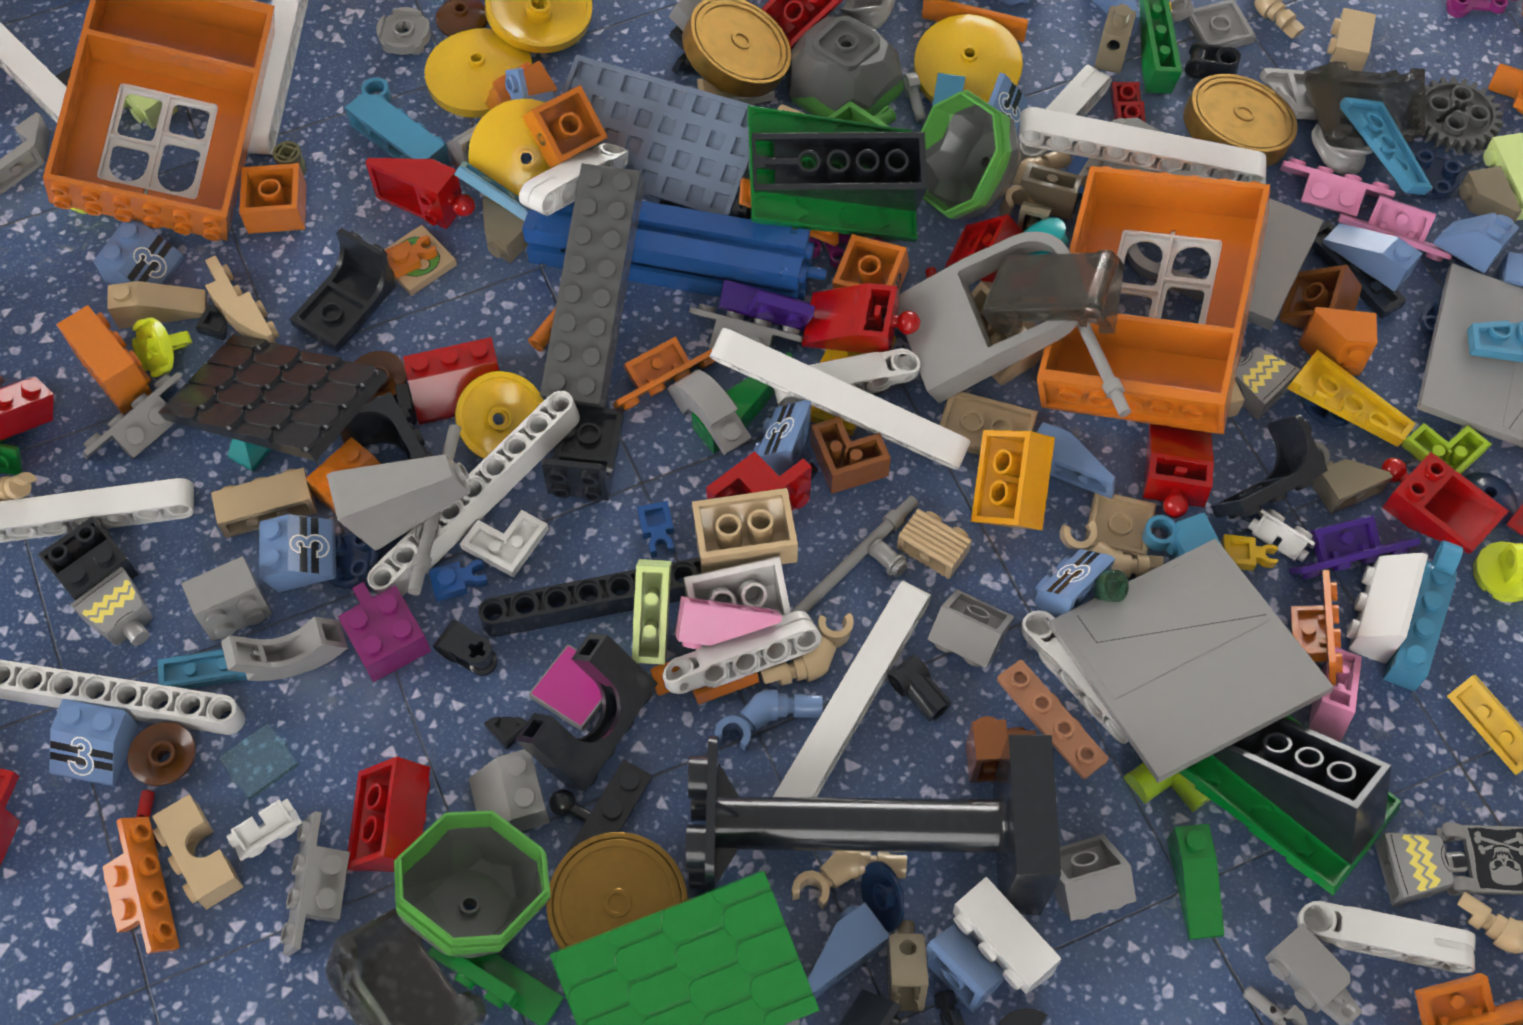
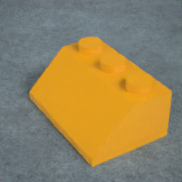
M983 430L971 522L1018 529L1043 530L1055 437L1032 431Z

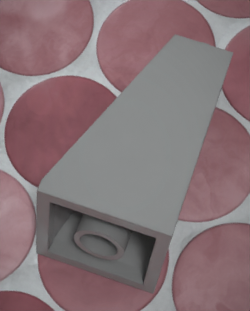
M446 454L334 471L327 474L337 520L375 551L470 493L466 481L469 478L467 470L460 462L455 463Z

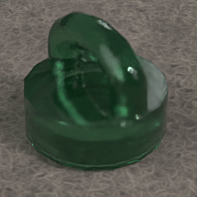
M1105 570L1102 572L1097 580L1095 597L1105 602H1121L1124 600L1129 590V582L1126 575L1120 570Z

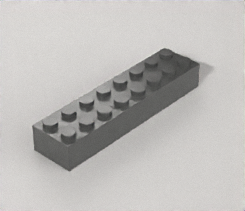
M581 164L540 396L544 400L554 392L566 391L572 396L575 405L606 408L645 181L640 171Z

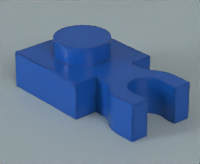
M668 501L637 506L643 539L651 538L649 542L651 558L657 557L656 547L661 544L667 546L668 554H673L674 545L668 534H673L674 528Z
M482 559L474 560L461 568L459 561L431 568L429 574L436 601L439 602L468 594L466 586L481 587L489 585L486 574L474 575L476 571L485 569Z

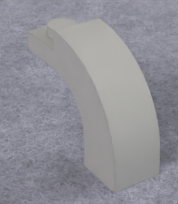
M696 370L670 385L667 389L683 415L689 411L697 415L723 455L728 454L752 438L736 414L737 407L723 388L707 373Z
M313 617L300 629L278 638L252 639L229 635L221 641L228 671L246 673L248 681H270L293 677L327 664L348 649L340 621L321 617Z

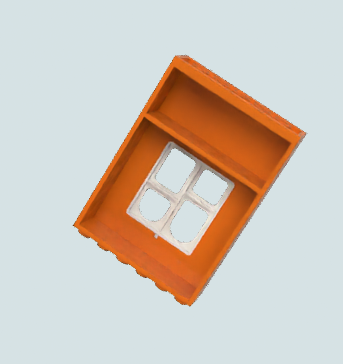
M90 0L43 175L49 203L61 209H80L93 216H100L101 214L113 216L116 220L122 222H131V220L141 222L150 228H169L182 235H189L191 233L202 235L210 241H228L241 184L242 167L245 166L275 35V5L254 0ZM129 94L156 99L162 103L155 135L151 141L123 136L118 133L125 99ZM175 106H187L209 113L210 116L204 138L195 139L173 134L169 131ZM166 145L188 148L200 153L194 182L187 190L172 192L165 189L158 180V171ZM119 146L146 152L149 155V160L143 176L134 181H123L116 178L109 168L113 148Z
M1090 166L1069 251L1073 255L1087 286L1088 303L1085 315L1114 376L1120 379L1125 389L1123 395L1131 409V413L1125 417H1120L1112 399L1107 398L1102 388L1104 382L1077 326L1065 337L1044 348L1037 375L1041 408L1224 434L1268 222L1270 184H1262L1256 181H1232L1227 178H1203L1197 175H1174L1167 172H1145L1138 169H1116L1109 166ZM1139 242L1154 243L1162 252L1157 282L1153 286L1124 283L1120 280L1127 251ZM1192 247L1206 251L1211 258L1208 277L1206 279L1174 276L1171 272L1176 255L1182 250ZM1170 288L1196 290L1204 293L1198 324L1161 319L1166 294ZM1060 289L1052 318L1058 315L1067 304ZM1125 294L1150 298L1152 305L1149 317L1112 313L1116 296Z

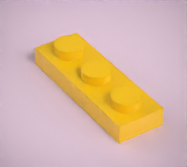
M1472 675L1448 694L1447 697L1509 769L1517 775L1523 771V728L1477 675Z

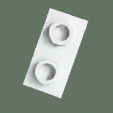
M1271 508L1267 512L1263 509L1258 512V515L1262 517L1259 521L1254 518L1248 526V529L1253 531L1252 535L1267 544H1272L1278 536L1282 539L1278 545V551L1294 562L1296 560L1303 562L1309 554L1305 547L1308 546L1313 549L1315 546V542L1310 540L1313 535L1300 526H1296L1293 529L1283 523L1285 517Z
M288 798L282 802L279 799L258 812L264 821L262 825L258 826L254 818L250 817L230 829L232 833L226 837L231 846L235 847L240 861L247 857L253 858L261 854L268 844L277 838L288 837L302 823Z

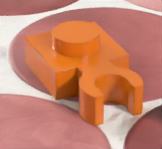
M428 235L420 237L416 244L412 246L406 240L385 250L390 268L396 279L421 268L420 260H431L438 255L435 246L425 249V247L431 245Z

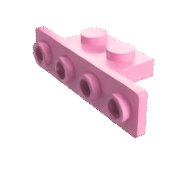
M1290 158L1289 161L1284 160L1280 167L1281 171L1308 178L1300 200L1301 203L1339 214L1343 213L1355 218L1359 212L1364 194L1379 198V195L1393 199L1396 193L1393 190H1389L1390 186L1385 183L1373 182L1371 185L1361 182L1362 178L1353 174H1345V177L1333 174V169L1324 166H1318L1317 169L1307 167L1305 161Z
M1379 195L1368 222L1343 213L1339 215L1338 222L1399 237L1412 247L1425 251V256L1432 260L1442 262L1443 258L1451 260L1453 256L1438 246L1425 241L1436 217L1435 213Z

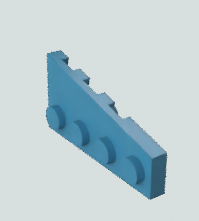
M1344 97L1338 106L1394 177L1399 187L1406 194H1427L1433 187L1384 103Z
M1508 320L1472 323L1467 329L1470 355L1523 362V320L1517 323H1510Z

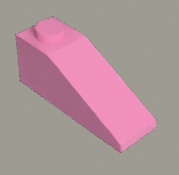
M681 596L675 636L679 642H682V646L701 649L702 645L712 646L781 623L782 615L776 609Z
M1335 648V653H1342L1343 673H1336V685H1333L1332 693L1313 702L1308 728L1341 742L1356 711L1362 656ZM1324 662L1322 672L1329 680L1328 662Z

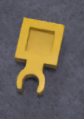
M1224 534L1221 539L1223 548L1241 570L1253 571L1256 563L1265 568H1274L1278 563V559H1271L1266 555L1267 553L1274 555L1278 550L1276 545L1256 546L1255 537Z

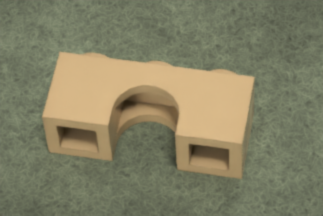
M190 794L152 816L157 825L153 833L163 848L165 846L169 847L172 855L167 859L177 875L182 873L187 883L182 887L192 903L198 901L207 910L244 887L231 862L220 849L206 857H195V849L198 843L214 831L199 804Z

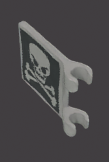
M1446 822L1442 824V828L1436 829V835L1440 836L1443 842L1462 840L1467 860L1469 877L1455 876L1454 884L1446 890L1448 895L1460 896L1464 891L1468 894L1523 895V827L1461 825L1454 822Z

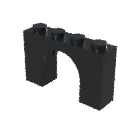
M589 633L572 657V660L594 680L601 693L602 711L593 730L584 737L577 739L554 717L533 713L515 739L520 746L567 788L585 792L595 783L599 771L615 753L617 744L632 727L635 717L650 700L651 693L658 684L607 634Z

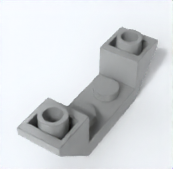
M35 112L14 127L23 143L0 159V195L45 163L50 132L38 112Z

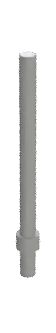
M1057 265L1052 269V274L1067 303L1071 292L1070 282L1063 266ZM1084 313L1077 327L1104 382L1102 388L1107 398L1112 399L1119 416L1125 417L1131 413V409L1123 395L1125 389L1120 379L1114 376Z
M449 425L442 455L446 454L451 460H454L461 427L458 425ZM441 511L425 520L417 554L413 555L410 566L412 575L407 591L409 594L420 595L425 574L430 571L432 562L430 553Z
M910 495L896 510L891 509L882 518L883 522L791 610V613L796 611L809 612L868 554L870 546L877 539L881 538L883 540L891 531H896L905 522L904 518L919 505L917 499Z

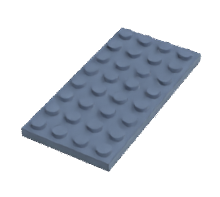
M576 54L562 94L581 85L608 136L607 139L588 149L591 150L602 143H608L628 150V164L623 169L641 172L645 181L644 195L688 209L732 216L733 206L740 195V180L743 177L748 179L747 106L751 104Z

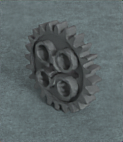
M1453 76L1450 82L1441 77L1438 83L1432 79L1429 85L1423 84L1420 91L1416 92L1409 107L1411 110L1409 118L1414 119L1411 124L1412 127H1419L1416 134H1425L1427 136L1424 142L1435 141L1434 148L1443 145L1447 153L1450 148H1455L1457 154H1460L1464 148L1466 152L1471 154L1474 148L1481 151L1484 145H1489L1493 137H1497L1503 124L1501 120L1503 112L1498 111L1501 104L1492 103L1495 95L1486 96L1487 88L1476 89L1477 82L1470 86L1467 85L1466 78L1461 83H1458Z

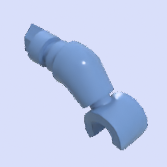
M778 690L761 691L756 693L739 713L740 717L731 715L721 719L716 725L714 736H718V744L722 743L724 732L728 730L738 731L742 735L739 747L745 752L749 747L751 730L757 731L768 722L777 721L778 717H787V714H793V718H820L823 709L822 696L794 694L793 697H788L787 693H778Z

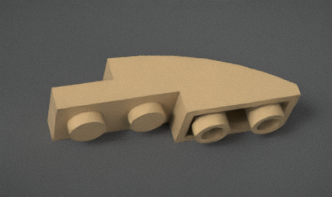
M216 255L206 259L205 262L215 281L205 285L214 305L228 324L242 336L266 339L269 343L277 344L275 339L280 336L272 321L266 323L264 317L268 316L262 302L260 300L255 302L250 292L243 294L238 284L232 286L230 281L235 279L228 265L224 264L221 266Z

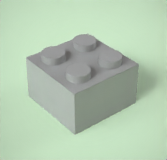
M243 556L181 583L194 616L212 642L217 639H225L227 636L233 635L235 631L248 625L259 624L266 617L273 615L259 582Z

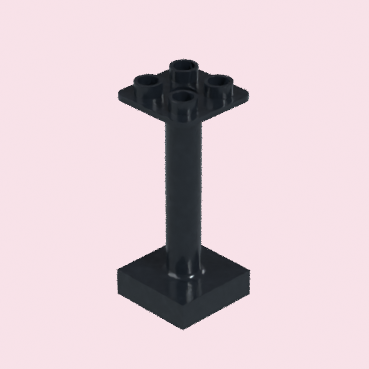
M1008 735L993 780V799L739 797L719 763L718 736L708 737V756H689L688 799H691V821H706V825L687 824L686 868H689V889H707L708 892L718 888L720 878L738 850L996 853L998 890L1021 915H1041L1061 877L1052 735Z

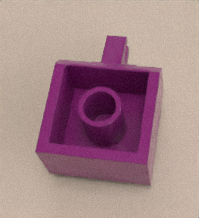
M364 582L352 588L360 604L337 617L373 683L431 652L425 635L397 586L374 597L371 596Z

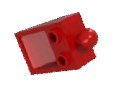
M368 158L365 161L376 198L414 214L433 226L438 225L448 229L457 215L466 217L471 215L475 209L473 198L468 194H462L459 178L454 175L457 170L436 160Z
M865 283L812 293L810 305L815 306L814 314L805 326L802 347L858 353L890 351L895 327H898L899 331L903 334L910 335L919 329L921 321L918 314L913 311H904L898 315L900 306L898 286Z
M1149 424L1142 498L1164 501V512L1172 518L1184 516L1188 511L1189 505L1205 508L1213 484L1214 456L1212 434L1210 432Z
M1432 452L1426 456L1411 474L1407 473L1405 463L1399 458H1389L1381 466L1382 470L1390 472L1393 476L1390 482L1401 483L1382 508L1408 528L1440 542L1445 540L1463 547V552L1468 554L1475 550L1509 512Z

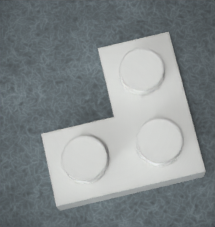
M521 510L504 534L477 520L460 545L462 550L482 559V561L514 578L549 528L547 523Z

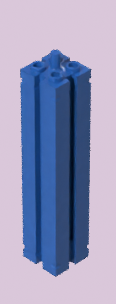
M642 201L628 281L720 297L725 279L805 301L808 288L807 278L826 281L828 269L813 267L814 260L811 259L814 243L810 242V230L763 225L751 222L750 219ZM574 202L548 216L533 209L528 210L522 230L524 240L528 243L526 250L529 263L538 265L544 263L549 267L563 269Z

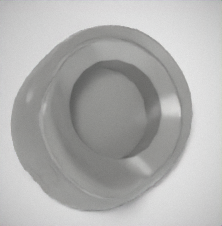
M847 0L844 7L840 8V10L842 11V16L852 17L877 30L888 19L895 0Z
M1321 122L1312 130V142L1324 164L1328 168L1333 169L1337 174L1345 176V174L1355 175L1359 173L1366 163V155L1374 152L1370 147L1365 146L1354 132L1339 123Z

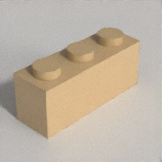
M304 467L288 469L281 474L270 477H258L251 482L236 486L229 485L221 490L211 492L217 524L225 538L258 530L260 521L286 514L299 516L317 514L314 495L306 480L308 475Z

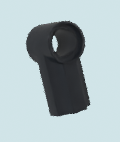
M912 655L887 674L888 681L893 689L900 696H907L928 722L937 720L951 707L952 702L931 679L927 666L918 656Z

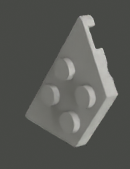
M1263 68L1259 75L1267 87L1275 91L1286 101L1296 119L1345 122L1347 116L1338 104L1344 97H1356V89L1362 78L1361 74Z

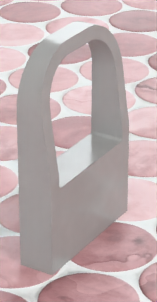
M1187 170L1169 172L1174 175H1197L1203 178H1213ZM1269 198L1268 222L1248 322L1271 331L1323 223L1322 219ZM1134 244L1127 251L1126 258L1140 275L1157 282L1161 264L1145 257L1137 244ZM1172 268L1171 273L1174 276L1201 279ZM1171 288L1203 302L1204 293L1201 291Z
M1025 232L963 258L900 293L898 315L904 311H913L920 318L919 329L913 334H906L912 352L920 360L919 372L927 392L938 403H941L1069 334L1078 325L1085 313L1088 303V290L1073 255L1060 239L1044 232ZM1048 251L1057 255L1071 286L1070 297L1064 309L1052 319L992 345L969 286L1028 253Z

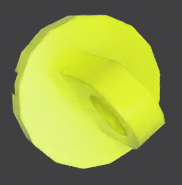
M153 317L137 320L132 328V331H136V337L132 338L133 351L141 361V367L145 371L149 370L152 377L169 374L174 363L173 351L193 343L188 331L168 335L165 327L159 320Z
M1504 541L1491 543L1479 552L1473 563V576L1478 586L1484 592L1487 590L1493 595L1492 598L1498 601L1513 603L1523 600V543L1515 544Z

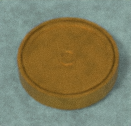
M704 0L696 6L683 30L682 42L684 51L694 69L713 86L732 95L753 98L770 93L777 87L791 63L790 45L781 27L766 12L745 0Z
M1216 74L1202 79L1192 91L1183 112L1185 126L1192 138L1260 151L1266 155V167L1276 164L1284 157L1295 139L1298 129L1297 120L1292 109L1280 95L1258 81L1234 74Z
M604 833L593 836L575 846L558 864L549 884L551 897L546 903V913L552 937L558 948L562 949L688 900L687 889L677 864L658 844L632 833Z

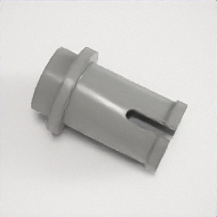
M881 538L877 539L868 550L869 555L887 569L886 573L890 576L899 577L908 567L906 556L903 554L898 555Z

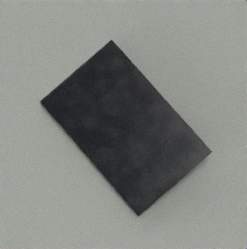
M233 334L225 342V345H222L207 361V364H204L188 380L189 383H186L158 413L164 420L317 461L359 413L363 405L386 382L388 377L382 370L376 369L373 365L343 361L341 357L300 351L297 347L269 343L266 339Z

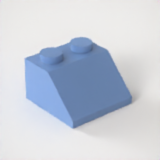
M1489 213L1453 221L1435 239L1433 244L1485 274L1502 255L1520 227L1515 225L1514 221L1508 216Z
M953 924L927 944V968L949 990H953L955 996L974 1013L1003 983L1005 979L1002 974L1003 968L996 960L990 962L984 957L976 946L978 944L977 940L971 933L966 935Z

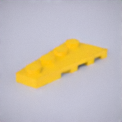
M1318 349L1286 388L1396 447L1407 438L1416 425L1415 422Z

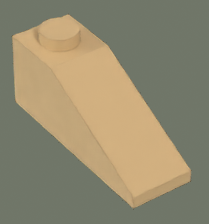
M141 281L108 285L107 309L119 329L133 327L137 320L150 317L159 320L160 323L201 318L207 308V294L203 289Z

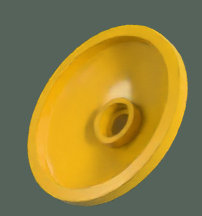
M496 371L479 376L463 390L457 402L455 422L456 425L461 427V440L472 453L485 459L544 401L540 396V392L531 382L515 373ZM495 414L502 416L503 423L501 425L494 423L493 416Z

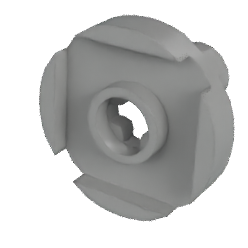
M411 7L396 8L392 10L393 14L386 18L384 14L379 19L376 32L382 49L386 53L419 55L424 51V46L431 38L429 20L427 17L422 16V12L418 9ZM403 29H408V32L399 33L402 32Z

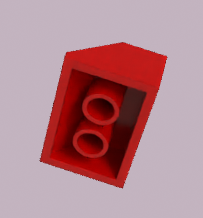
M769 0L761 9L781 27L792 50L806 31L824 19L843 0Z
M492 337L403 356L407 380L419 425L455 417L457 402L463 390L479 376L500 371Z
M36 376L0 388V441L53 421L54 393Z
M396 756L358 772L347 850L350 852L347 870L394 872V860L423 834V827L426 822V800L430 789L429 766Z

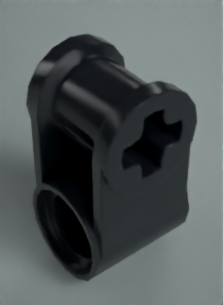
M1201 41L1195 42L1190 46V60L1185 65V72L1190 77L1204 79L1216 74L1237 75L1241 54L1233 47L1219 46ZM1202 49V56H1199L1200 50Z
M451 620L433 645L435 651L441 656L479 676L491 674L497 666L498 659L495 652L492 651L490 642L456 620Z

